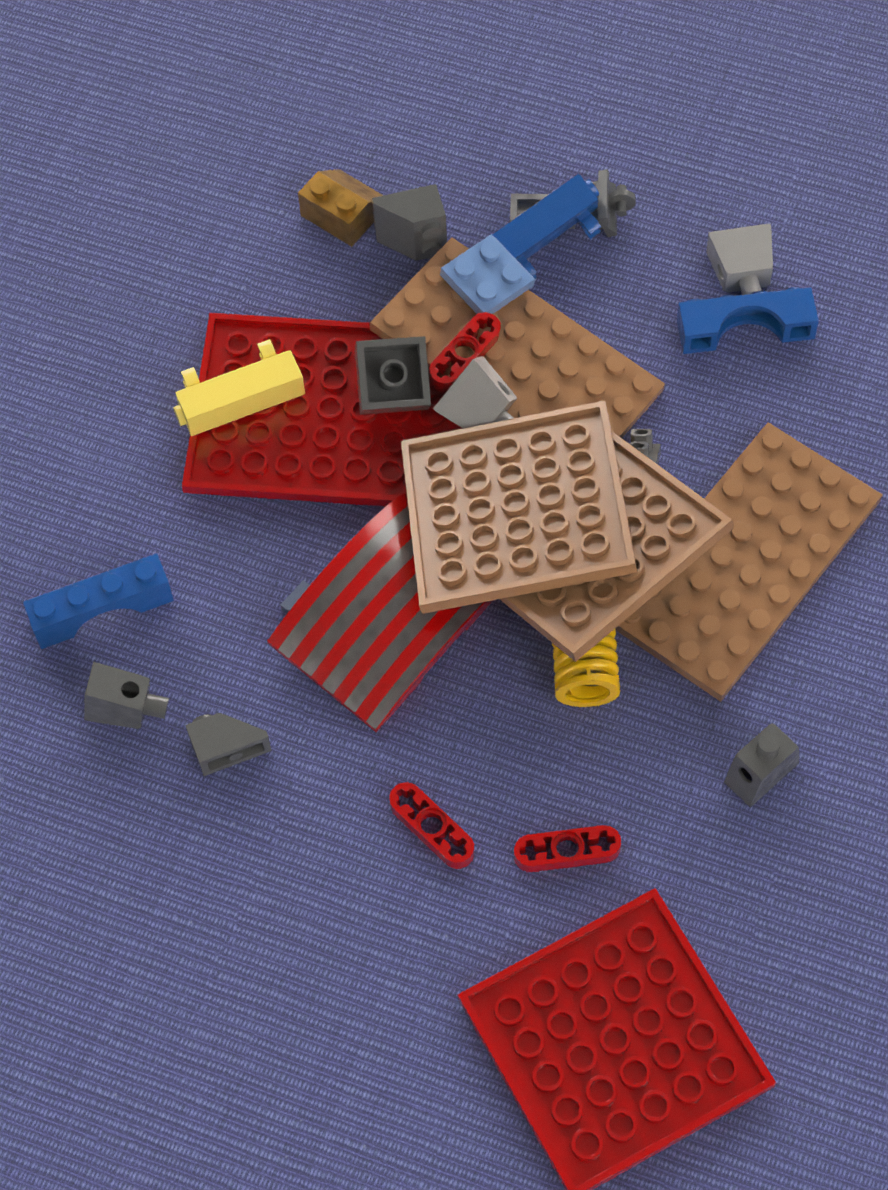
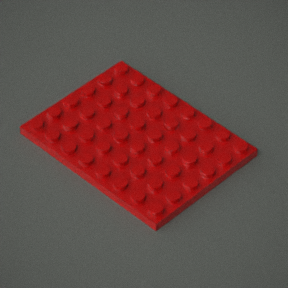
M209 313L199 375L200 383L261 361L259 356L260 350L257 344L270 339L276 355L291 350L303 376L305 395L197 435H190L182 490L183 493L386 507L402 493L407 495L401 441L463 428L433 409L446 392L437 391L430 384L431 406L428 410L360 415L355 344L356 341L382 339L369 330L370 323Z

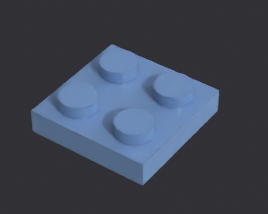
M492 234L441 267L440 276L476 314L481 312L494 314L532 288L535 282V278Z

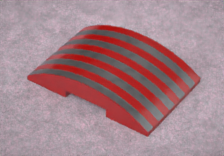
M402 493L374 516L323 569L267 640V644L377 733L422 682L424 675L462 632L469 629L492 601L422 614L418 599L407 495Z

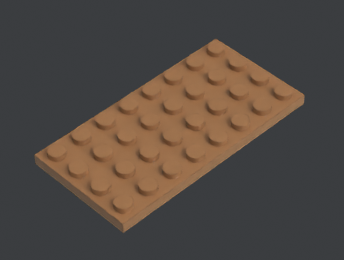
M453 237L370 322L369 330L382 339L425 336L428 371L431 362L476 315L471 307L440 276L441 267L469 249ZM527 290L493 314L501 323L499 339L484 355V358L516 395V401L507 411L514 418L605 400L611 431L623 438L664 390V382L530 290ZM486 327L484 329L479 328L478 336L476 339L479 341V337L481 336V334L486 330L490 331V327ZM460 346L455 350L456 354L462 358H469L474 354L473 350L467 346ZM451 362L450 367L445 373L438 372V377L442 378L445 375L450 377V370L453 366Z
M767 422L704 498L733 520L734 529L615 628L616 631L721 702L880 503L883 494Z

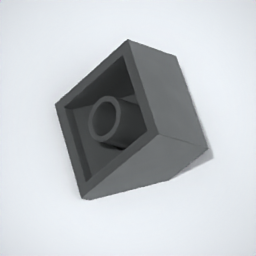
M436 184L372 198L375 237L378 243L416 261L431 259L447 243L446 214Z

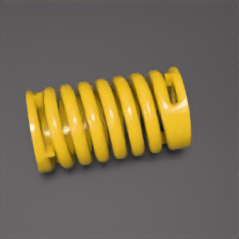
M616 629L610 632L576 662L552 643L554 648L555 697L559 702L575 707H593L609 703L620 695L619 667L616 665L618 654L615 652L617 649V642L615 640Z

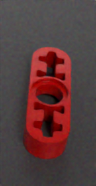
M488 312L476 314L431 362L428 375L429 384L433 389L447 392L473 359L480 356L484 357L499 339L501 323L495 315ZM486 327H490L491 330L484 331L479 337L478 341L476 338L478 336L479 328L484 329ZM460 346H467L473 350L474 354L469 358H462L456 354L455 350ZM451 362L453 366L450 370V377L447 375L442 378L438 377V372L445 373L450 367Z
M403 782L397 784L391 790L389 801L392 813L447 866L454 869H462L473 861L475 853L472 838L419 787L413 783ZM400 796L405 798L413 796V805L419 811L415 820H412L415 814L409 805L399 806ZM435 817L443 825L437 833L429 834L421 828L422 822L426 818ZM449 831H452L449 833V840L455 846L465 845V855L461 856L459 853L451 855V846L445 840Z
M608 825L528 834L517 840L514 846V860L516 865L525 872L609 863L615 860L620 853L621 836L615 828ZM606 837L607 842L612 843L610 844L609 851H602V847L597 845L599 844V838ZM588 838L589 854L584 855L583 839ZM565 840L573 841L578 847V852L572 857L561 856L557 851V846L560 842ZM546 843H551L552 859H547V852H543L546 851ZM533 846L534 852H540L536 854L533 861L528 860L527 855H521L526 852V847Z

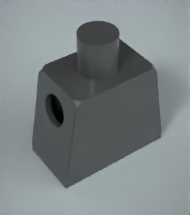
M93 662L85 691L84 720L139 729L142 726L144 715L165 719L169 698L149 694L150 679L146 676Z
M771 723L735 755L724 783L749 807H752L799 764V747L774 723ZM750 773L752 781L748 780L744 774Z

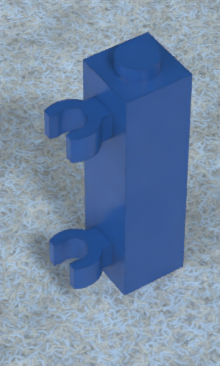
M578 173L492 235L536 279L537 276L535 274L537 272L527 260L531 255L577 223H579L590 240L601 232V225L591 214L598 209L597 197L600 194L590 179L585 181Z

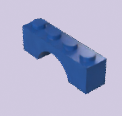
M791 287L786 290L773 292L757 291L753 294L738 296L723 295L719 298L703 300L694 298L686 302H679L677 325L683 354L715 351L720 338L725 332L738 325L755 324L771 330L782 343L815 339L819 323L811 287Z
M156 553L23 601L38 644L41 649L74 638L78 629L85 622L104 612L116 609H133L142 613L170 603L174 599L165 571Z

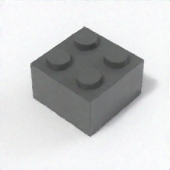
M425 336L356 341L355 359L360 415L429 409L431 399Z

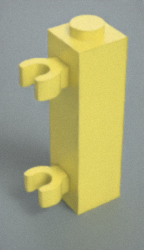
M266 340L257 344L260 350L259 356L261 361L201 383L194 367L181 371L185 389L175 392L178 405L173 407L179 425L183 426L186 424L190 435L194 436L305 395L303 376L291 350L276 355L271 340Z

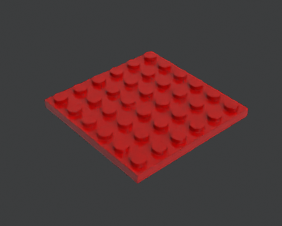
M656 888L457 994L465 1013L566 1190H593L776 1086V1081Z

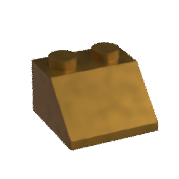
M340 169L317 171L298 192L301 216L351 247L374 223L372 198L384 196Z

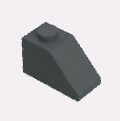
M220 712L214 715H201L195 718L192 723L185 725L203 776L272 751L266 730Z

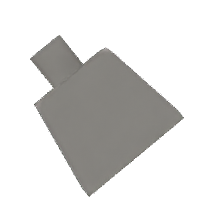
M771 224L708 233L707 256L725 292L741 291L742 295L753 294L754 292L762 291L761 288L768 287L771 284L773 272Z
M480 356L469 363L433 409L458 426L468 428L514 419L507 411L516 401L517 397L483 356Z

